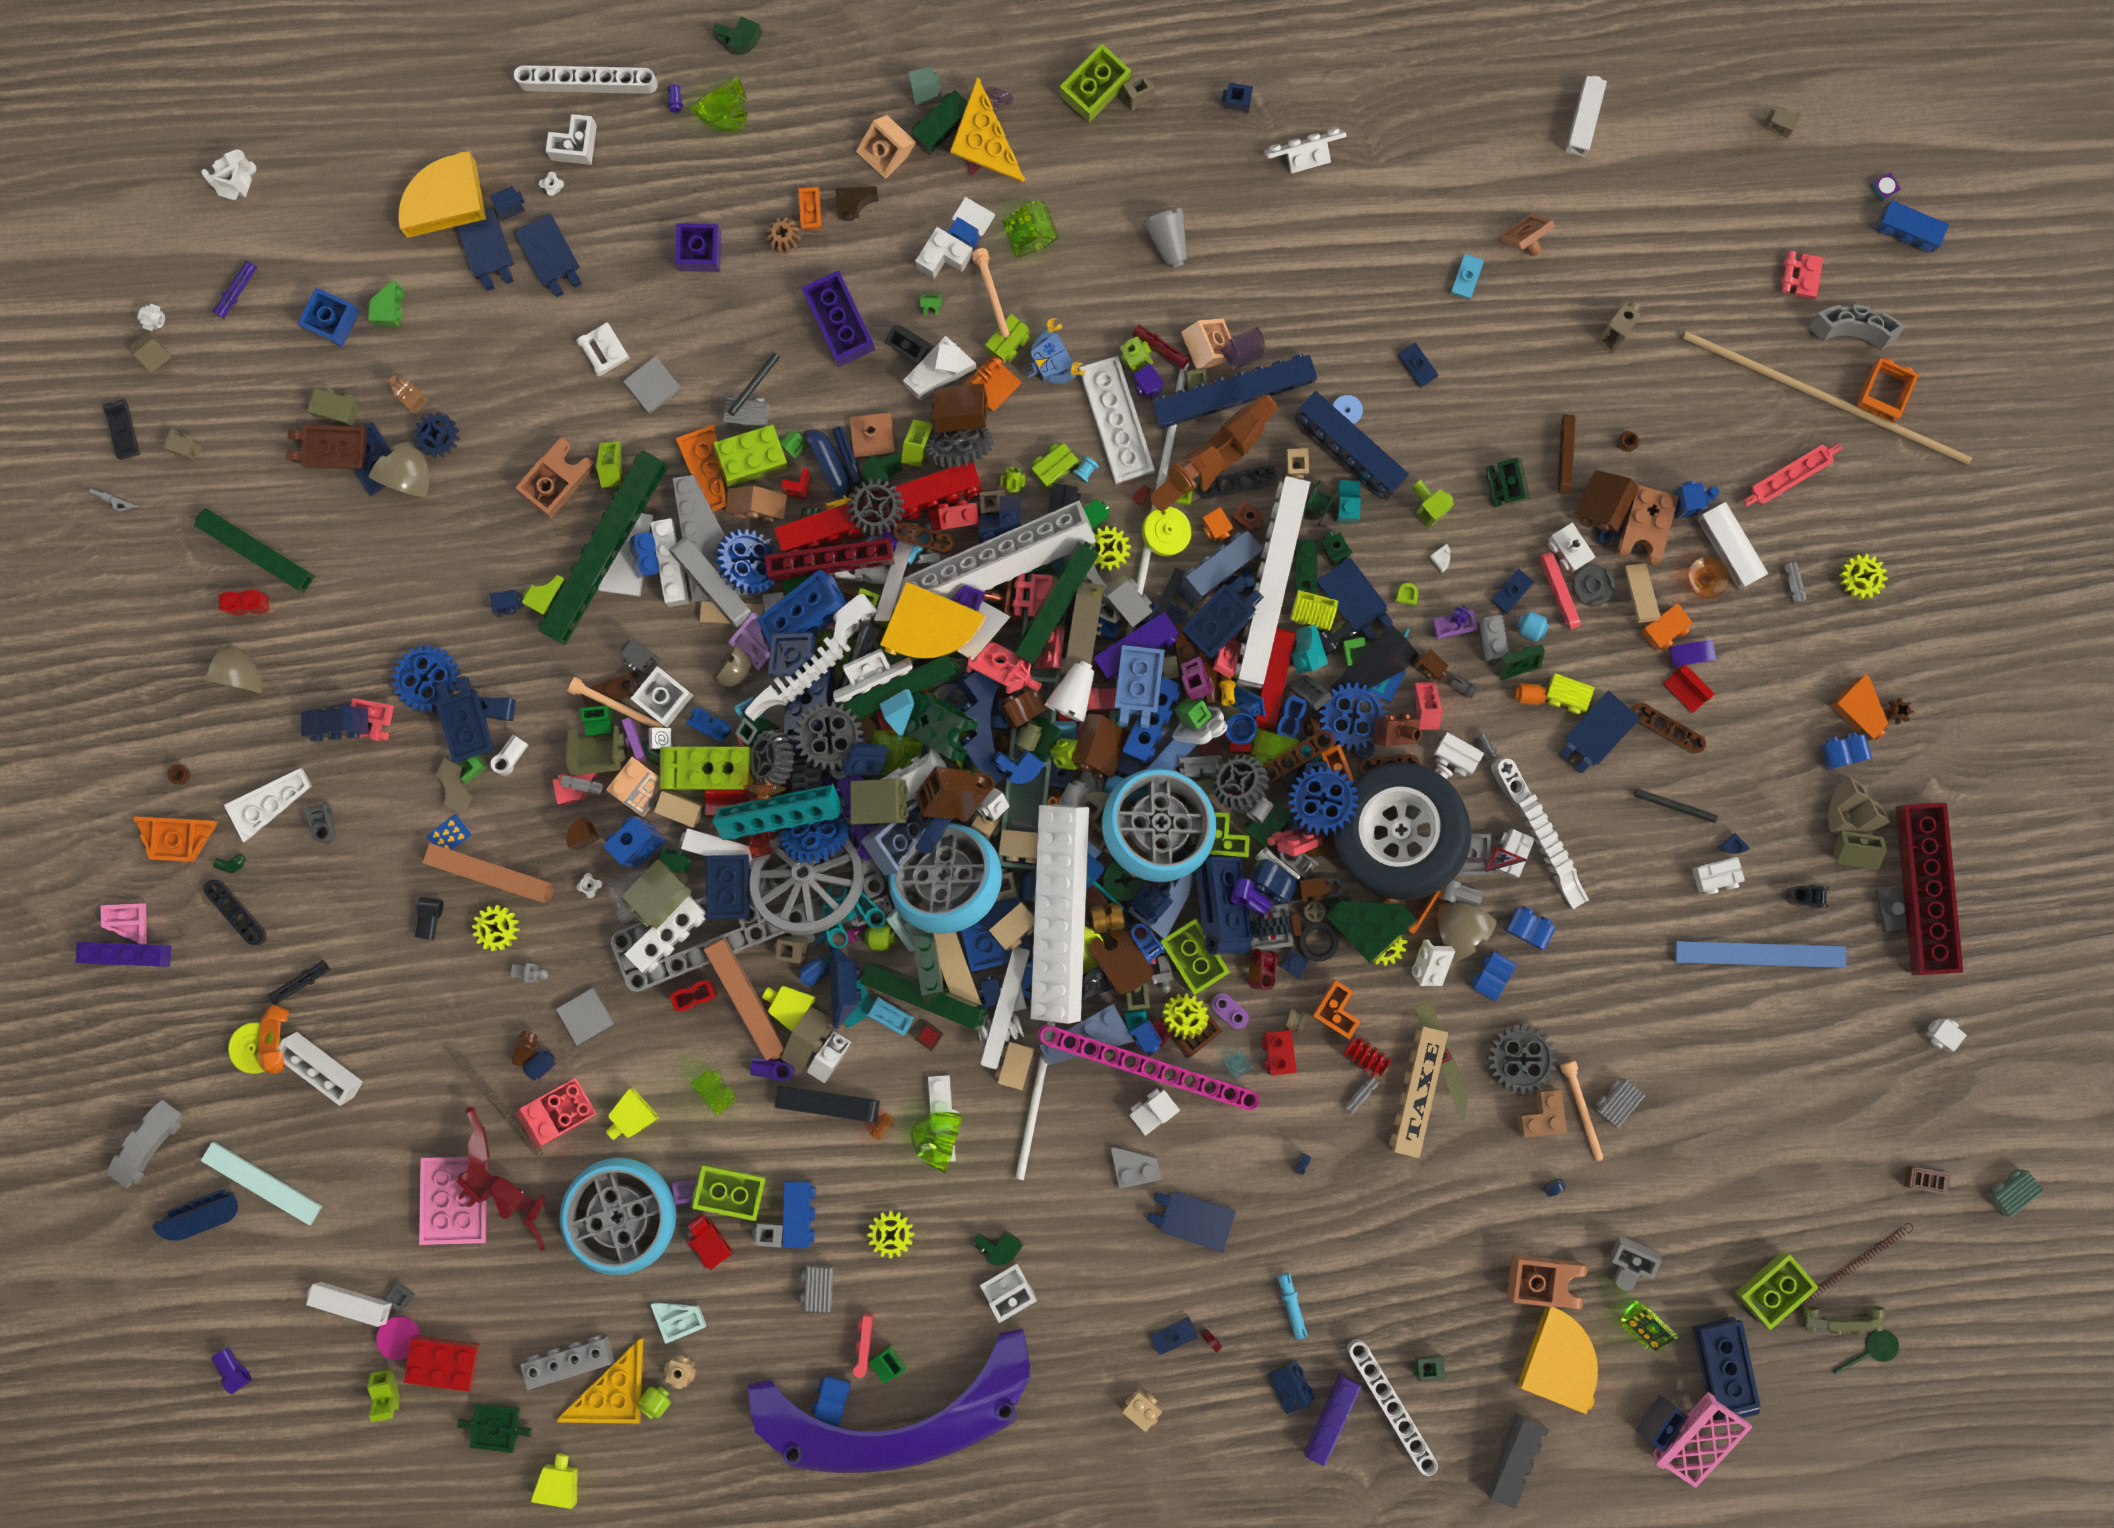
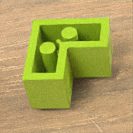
M1214 812L1216 835L1208 856L1242 857L1247 859L1249 857L1250 836L1229 835L1230 813Z

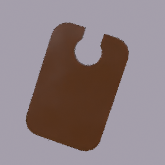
M1125 929L1111 930L1108 934L1111 939L1117 942L1115 950H1106L1103 946V941L1099 937L1091 942L1089 951L1119 994L1125 995L1150 981L1153 977V969Z

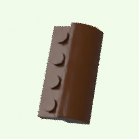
M1187 623L1174 624L1178 631L1177 641L1174 644L1183 699L1185 700L1189 695L1182 679L1184 674L1181 664L1200 656L1207 676L1211 681L1213 692L1198 699L1203 700L1206 706L1221 704L1222 695L1219 683L1222 681L1221 673L1213 669L1215 657L1210 659L1181 630Z

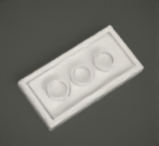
M641 514L599 585L598 590L600 592L641 597L643 578H637L634 573V557L630 551L629 543L630 538L635 534L651 532L653 515Z

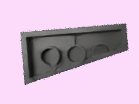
M1517 1412L1509 1420V1433L1507 1438L1504 1437L1502 1440L1500 1459H1496L1493 1471H1495L1493 1479H1489L1486 1486L1487 1495L1491 1500L1516 1509L1526 1485L1524 1477L1531 1474L1534 1467L1533 1455L1539 1454L1542 1448L1540 1444L1542 1435L1546 1437L1549 1431L1540 1421Z

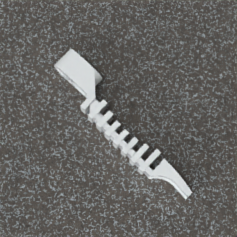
M860 594L838 610L833 616V620L836 623L834 637L831 640L828 637L823 640L829 649L825 651L821 646L817 649L822 657L818 659L813 654L810 659L814 664L810 666L806 662L803 665L806 670L804 673L798 669L795 672L798 677L796 680L791 676H785L790 684L788 687L778 677L775 678L774 682L781 689L782 693L779 694L770 685L750 704L745 714L755 721L765 710L772 706H786L790 701L793 703L798 694L802 695L804 693V688L811 687L813 680L817 681L820 679L819 675L821 673L825 674L828 672L827 668L829 666L833 667L837 659L841 660L844 657L842 655L843 649L846 652L851 650L847 644V639L862 627L865 620H871L876 615L877 610L864 594Z
M1496 759L1491 766L1492 773L1503 793L1519 808L1520 812L1518 813L1520 817H1526L1527 820L1524 822L1526 826L1532 828L1530 832L1532 836L1537 837L1535 840L1537 845L1542 846L1540 849L1541 853L1547 855L1544 858L1545 862L1552 864L1547 867L1549 872L1557 873L1553 878L1571 909H1575L1584 902L1589 901L1578 880L1577 870L1573 867L1574 863L1568 858L1567 850L1563 849L1562 841L1558 840V834L1552 829L1553 825L1548 821L1547 814L1543 812L1542 805L1536 801L1538 799L1537 796L1530 792L1513 760ZM1503 764L1506 765V767L1504 768L1505 772H1502L1501 770L1504 767ZM1513 781H1515L1517 785V788L1514 792H1512L1510 788V785Z

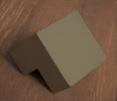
M150 330L129 346L132 354L151 373L171 358L170 353Z

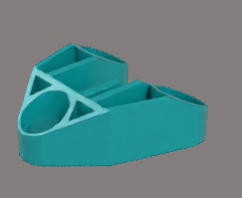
M830 884L827 894L841 906L847 898L851 887L842 886L844 889L843 895L835 897L832 894V889L836 884ZM861 891L856 903L860 914L863 915L867 924L872 928L882 927L886 922L885 913ZM825 901L822 910L824 918L834 912ZM854 908L845 917L846 922L858 917ZM876 912L882 915V922L878 925L872 924L870 920L871 915ZM842 920L826 929L829 944L834 948L845 947L849 940ZM838 932L842 933L845 937V941L841 945H836L833 942V936Z

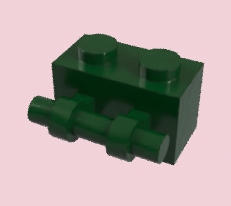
M1517 457L1497 462L1499 472H1495L1494 465L1486 467L1487 475L1485 477L1486 482H1489L1491 491L1489 496L1490 500H1493L1494 508L1502 506V497H1505L1507 504L1531 500L1522 459ZM1498 479H1501V484L1503 490L1500 491L1497 483Z

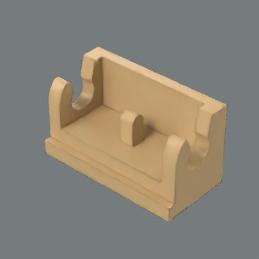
M665 789L660 794L654 812L693 828L699 822L705 803Z

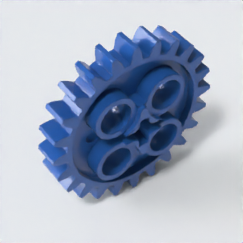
M739 529L734 533L730 532L717 545L718 550L715 552L718 558L714 562L720 564L716 570L723 572L720 578H727L726 585L732 583L733 590L740 588V594L747 590L748 595L754 592L758 595L762 591L766 592L775 584V581H770L767 576L765 555L779 553H773L772 550H774L775 546L769 547L770 539L762 540L763 534L757 537L755 530L750 534L748 529H745L743 532Z
M418 645V651L410 648L411 655L403 653L404 661L397 659L401 665L400 667H393L398 673L391 675V677L397 679L396 682L392 683V686L398 687L394 693L401 695L399 701H406V707L409 708L413 705L414 711H418L420 708L421 712L426 713L428 708L431 712H435L436 702H439L440 699L437 684L446 682V684H449L451 692L459 691L455 684L457 683L456 676L460 675L461 672L454 670L459 665L456 662L451 663L454 657L451 655L447 656V651L443 650L440 652V648L437 646L432 649V646L427 645L426 649H424L423 646ZM423 660L428 661V665L425 669L420 668V664ZM441 671H444V672H445V677H444V679L441 680V681H438V679H437L438 673L441 672ZM425 675L429 678L428 682L423 679ZM415 677V684L409 687V679ZM432 688V696L426 698V690Z
M1349 682L1346 683V689L1341 684L1338 685L1339 692L1331 689L1332 698L1322 706L1325 708L1324 710L1318 711L1319 714L1324 715L1323 718L1319 719V722L1325 724L1321 730L1333 732L1336 741L1339 742L1338 745L1342 747L1346 744V750H1350L1352 745L1355 750H1359V744L1366 748V741L1373 744L1374 718L1381 717L1382 714L1387 713V711L1380 709L1385 703L1377 702L1380 695L1373 697L1374 689L1367 692V685H1363L1359 689L1358 682L1354 684L1353 688ZM1353 698H1356L1354 715H1357V719L1353 720L1352 735H1349L1351 718L1348 717V714L1352 713ZM1340 699H1345L1348 702L1347 710L1339 708L1338 702ZM1361 702H1366L1369 705L1367 713L1360 711L1359 705ZM1337 720L1345 722L1346 727L1344 731L1337 730L1335 725ZM1359 722L1366 725V732L1364 734H1360L1356 729Z
M1320 766L1319 772H1315L1311 768L1310 775L1303 772V780L1298 777L1296 778L1299 785H1292V789L1296 792L1289 793V797L1294 799L1288 802L1289 806L1294 807L1290 812L1291 814H1297L1294 818L1295 822L1302 820L1300 823L1301 828L1308 825L1307 831L1309 833L1314 828L1316 835H1319L1320 831L1324 830L1327 836L1330 829L1336 834V827L1344 830V822L1351 824L1348 817L1356 816L1352 809H1358V805L1353 802L1359 800V797L1352 794L1357 792L1356 787L1350 788L1353 784L1352 780L1345 781L1347 778L1346 773L1339 776V769L1332 773L1331 766L1327 768V771H1323L1322 766ZM1314 784L1321 787L1317 793L1309 791L1310 787ZM1339 788L1342 790L1340 796L1334 797L1330 794L1331 790ZM1309 796L1313 799L1306 800L1305 797ZM1323 797H1326L1327 801L1324 803V805H1321L1319 800H1322ZM1331 802H1342L1343 804L1337 805ZM1309 805L1317 807L1316 811L1312 814L1305 812L1306 807ZM1329 809H1336L1338 811L1335 817H1328L1326 815Z
M839 813L838 818L833 820L802 824L793 828L787 827L784 831H781L783 836L780 838L781 845L787 857H792L793 861L798 859L799 863L802 864L806 860L808 865H810L812 860H815L818 864L821 858L827 861L828 855L835 857L834 851H842L840 845L845 846V840L849 839V825L843 813Z

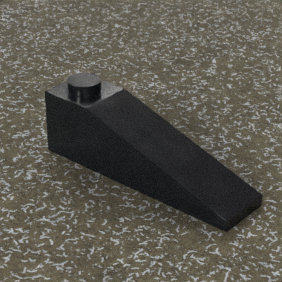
M1391 624L1331 687L1339 692L1338 685L1341 684L1346 689V683L1349 682L1353 688L1354 684L1358 682L1359 689L1363 685H1367L1366 690L1406 670L1419 654L1407 638Z

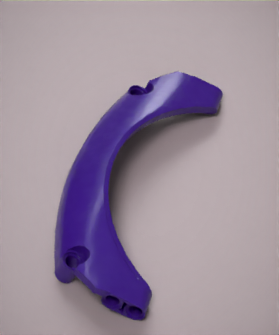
M1018 1329L1001 1333L989 1360L972 1385L945 1409L916 1424L880 1432H860L828 1425L798 1409L785 1398L771 1380L748 1384L754 1431L778 1453L782 1452L784 1461L790 1467L810 1471L832 1473L889 1471L920 1465L951 1455L992 1436L1015 1422L1017 1413L1014 1405L1018 1404L1031 1378L1024 1330ZM1004 1409L1012 1411L1011 1416L1008 1418H1002L1001 1412ZM799 1452L798 1459L791 1462L789 1460L791 1453Z

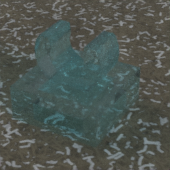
M1242 1050L1223 1061L1234 1079H1237L1253 1068Z

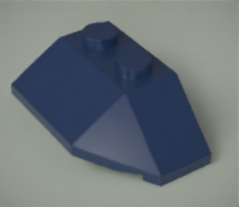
M828 943L833 1029H839L856 1010L858 1001H862L861 989H857V980H861L860 967L856 968L854 961L839 948H834Z

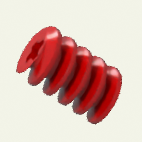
M1355 1034L1346 1046L1343 1057L1345 1058L1350 1054L1351 1063L1357 1059L1358 1068L1364 1064L1365 1073L1372 1069L1371 1077L1377 1074L1380 1077L1387 1069L1392 1058L1387 1057L1384 1059L1385 1053L1380 1052L1377 1054L1378 1048L1373 1047L1370 1049L1369 1042L1362 1045L1363 1038L1360 1037L1355 1040Z

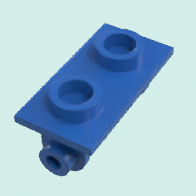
M1236 685L1234 688L1235 703L1231 704V706L1239 707V710L1252 717L1258 714L1264 717L1263 698Z
M694 707L691 711L692 716L686 721V724L721 743L732 732L728 722L716 716L713 720L710 719L711 714L700 707Z

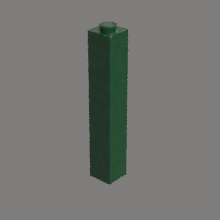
M204 508L196 516L194 526L298 591L305 593L315 578V575L212 511Z
M1079 541L1077 542L1014 648L1015 654L1034 664L1099 554L1095 551L1096 547L1087 541L1084 544Z
M948 654L903 676L892 679L886 684L877 686L866 693L841 703L844 704L843 711L851 709L849 716L857 715L854 721L857 723L881 712L880 704L905 689L910 690L913 697L916 692H924L959 676L957 670L960 669L955 657L951 659ZM838 720L840 726L843 728V722Z
M876 962L866 965L860 984L973 1030L981 1028L987 1022L988 1014L986 1012L988 1008L945 990L946 1001L925 1005L921 996L918 979Z

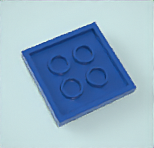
M1019 897L1001 901L996 900L990 911L980 921L969 928L961 930L971 972L1009 963L1013 950L1011 948L1005 950L989 930L1020 904ZM1026 934L1021 939L1022 943L1018 947L1029 950L1028 958L1033 957L1028 935Z

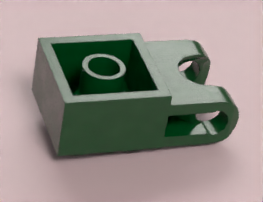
M916 692L913 699L914 706L904 733L952 760L964 761L967 750L960 745V733L962 730L976 731L979 722L932 693Z

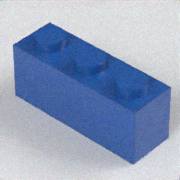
M1891 200L1884 207L1875 229L1881 231L1886 236H1894L1905 244L1915 245L1921 251L1933 253L1941 246L1949 224Z
M812 1181L784 1182L783 1248H809L811 1242H815V1229H811V1221H815V1208H812V1199H815L816 1187L812 1186Z

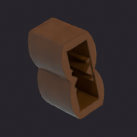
M1025 686L1019 690L1021 694L1014 697L1012 694L1002 700L1004 704L999 709L1011 729L1017 728L1048 709L1045 706L1047 700L1041 690L1037 692Z

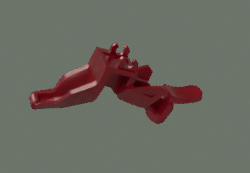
M468 1107L466 1114L474 1130L467 1144L469 1167L456 1181L464 1189L459 1194V1199L461 1200L465 1195H469L471 1201L466 1206L471 1207L476 1202H483L492 1196L500 1217L504 1219L509 1218L514 1209H519L528 1214L523 1224L533 1232L540 1251H544L543 1238L533 1219H537L546 1200L545 1195L541 1194L537 1201L525 1196V1192L505 1178L492 1176L487 1172L486 1161L490 1157L485 1126H482L475 1109Z

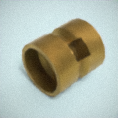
M1120 902L1109 903L1105 908L1102 905L1089 907L1094 934L1107 932L1108 928L1112 931L1124 929Z

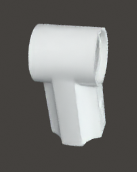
M512 735L499 754L492 758L490 763L492 770L501 776H507L512 773L515 763L529 745L515 735ZM506 760V767L503 770H498L499 762Z

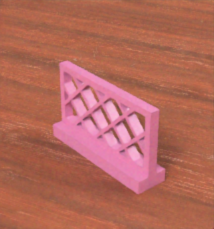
M1709 1392L1687 1414L1689 1417L1665 1452L1658 1448L1652 1452L1657 1466L1662 1469L1667 1468L1695 1488L1752 1429L1749 1422L1716 1401L1715 1396ZM1720 1410L1725 1414V1419L1713 1420L1712 1416ZM1739 1423L1743 1426L1739 1431L1730 1432V1424ZM1726 1425L1727 1433L1714 1434V1426ZM1703 1427L1711 1428L1710 1435L1699 1436L1698 1431ZM1728 1438V1443L1725 1446L1716 1447L1715 1440ZM1712 1440L1713 1448L1700 1449V1441ZM1687 1443H1697V1450L1685 1451L1684 1446ZM1714 1454V1458L1710 1462H1702L1701 1455ZM1698 1455L1699 1463L1686 1464L1687 1456ZM1673 1458H1683V1465L1674 1466L1670 1463ZM1700 1469V1473L1693 1479L1688 1475L1687 1470Z

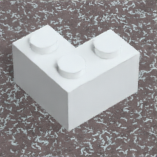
M571 114L569 134L548 132L546 153L551 161L592 165L597 128L592 116Z
M937 227L916 259V267L933 279H935L944 263L963 272L972 258V247Z
M1158 1088L1154 1089L1147 1095L1149 1098L1143 1104L1139 1101L1130 1108L1132 1111L1129 1114L1145 1136L1180 1111L1163 1088L1161 1090H1158Z

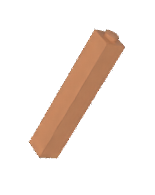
M429 843L422 862L423 864L542 903H547L554 893L553 883L436 844Z
M725 936L707 945L704 949L765 1060L780 1058L786 1046Z

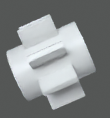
M150 304V306L146 305L139 310L138 321L143 324L142 328L153 331V329L157 330V328L163 326L165 315L160 311L159 306Z

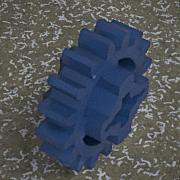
M437 412L436 417H434L433 414L429 413L428 419L423 416L421 417L422 424L416 423L419 429L413 430V433L418 437L413 440L415 443H418L417 448L420 451L423 450L426 456L431 454L433 458H436L437 454H439L443 458L444 452L447 451L451 454L450 448H457L454 441L460 440V438L455 434L460 431L457 427H454L456 423L450 420L449 416L444 415L442 417V414ZM438 423H443V424H445L447 427H446V428H445L444 426H443V427H440V426L438 425ZM426 443H428V444H432V443H433V445L435 446V448H431V447L427 446Z

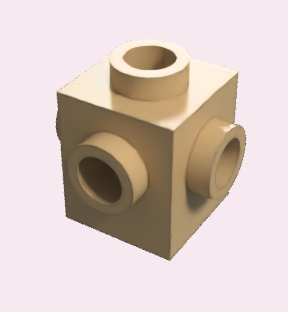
M977 811L971 819V822H973L971 828L981 833L989 841L992 836L996 837L1002 829L1000 823L1003 817L999 816L996 820H993L988 816H982Z
M674 1356L670 1363L667 1362L663 1373L666 1376L665 1382L670 1383L671 1387L683 1389V1386L687 1387L690 1382L694 1381L696 1369H694L695 1361L690 1360L687 1356ZM675 1371H681L682 1376L675 1375Z

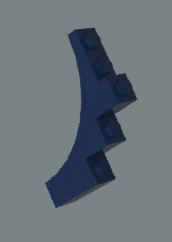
M1002 660L996 661L997 663H1005ZM966 670L960 675L961 679L956 682L969 700L960 707V710L976 719L979 723L976 731L968 730L969 734L959 740L960 745L967 750L964 762L973 774L983 772L990 775L996 785L1007 776V773L996 767L997 762H995L994 756L997 753L991 734V709L999 682L976 670H971L970 673Z

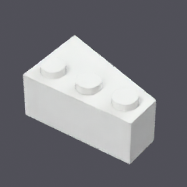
M946 336L903 380L905 388L919 400L935 393V388H942L977 370L976 363L960 349L955 375L934 371L939 344L952 342Z
M928 748V754L920 759L917 756L911 759L913 764L902 770L899 767L881 780H906L908 787L906 802L911 799L917 800L915 792L934 767L946 768V764L936 750Z

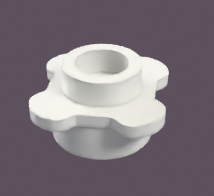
M549 172L545 179L540 180L539 185L547 191L549 196H554L564 187V182L556 177L555 172Z
M586 873L580 883L577 884V890L585 893L588 898L595 897L597 889L602 887V882L594 879L590 873Z

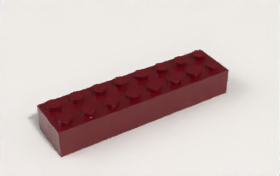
M1947 803L1896 807L1911 975L1964 973Z

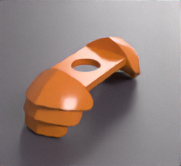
M275 1005L270 1006L262 1016L257 1054L258 1064L262 1070L273 1074L284 1069V1053L278 1052L281 1022H286L288 1020L287 1016H289V1010ZM269 1032H273L274 1038L272 1042L267 1044L265 1037Z

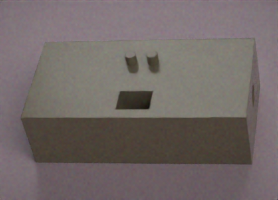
M1082 582L1077 590L1064 668L1065 674L1068 673L1074 663L1079 664L1080 661H1084L1090 665L1092 664L1096 635H1101V631H1097V628H1102V623L1098 622L1105 585Z

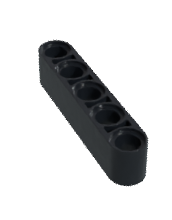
M777 1086L774 1108L877 1122L880 1101Z

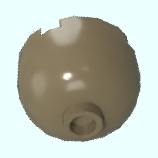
M737 645L732 647L723 658L720 670H716L713 680L725 687H736L742 681L747 683L752 675L750 671L751 658L748 653Z

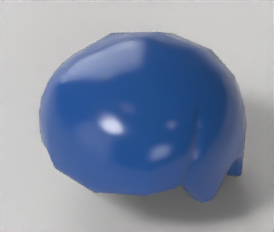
M1243 712L1237 713L1227 720L1225 734L1231 742L1243 745L1248 744L1255 738L1257 723L1251 715Z

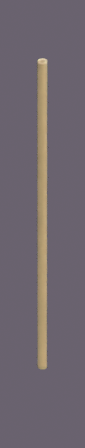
M1686 331L1682 338L1969 465L1972 457L1690 332Z

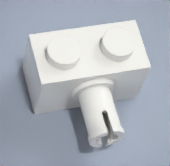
M1573 522L1547 539L1550 550L1558 555L1560 565L1565 571L1568 570L1570 574L1595 558V555Z

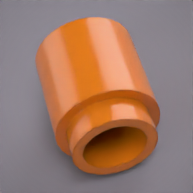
M1519 683L1518 687L1514 689V699L1517 700L1518 704L1539 705L1540 703H1545L1546 687H1541L1540 684Z

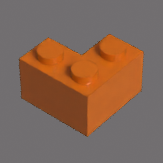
M1337 980L1331 982L1311 1014V1017L1346 1039L1351 1038L1361 1022L1343 1010L1354 991Z

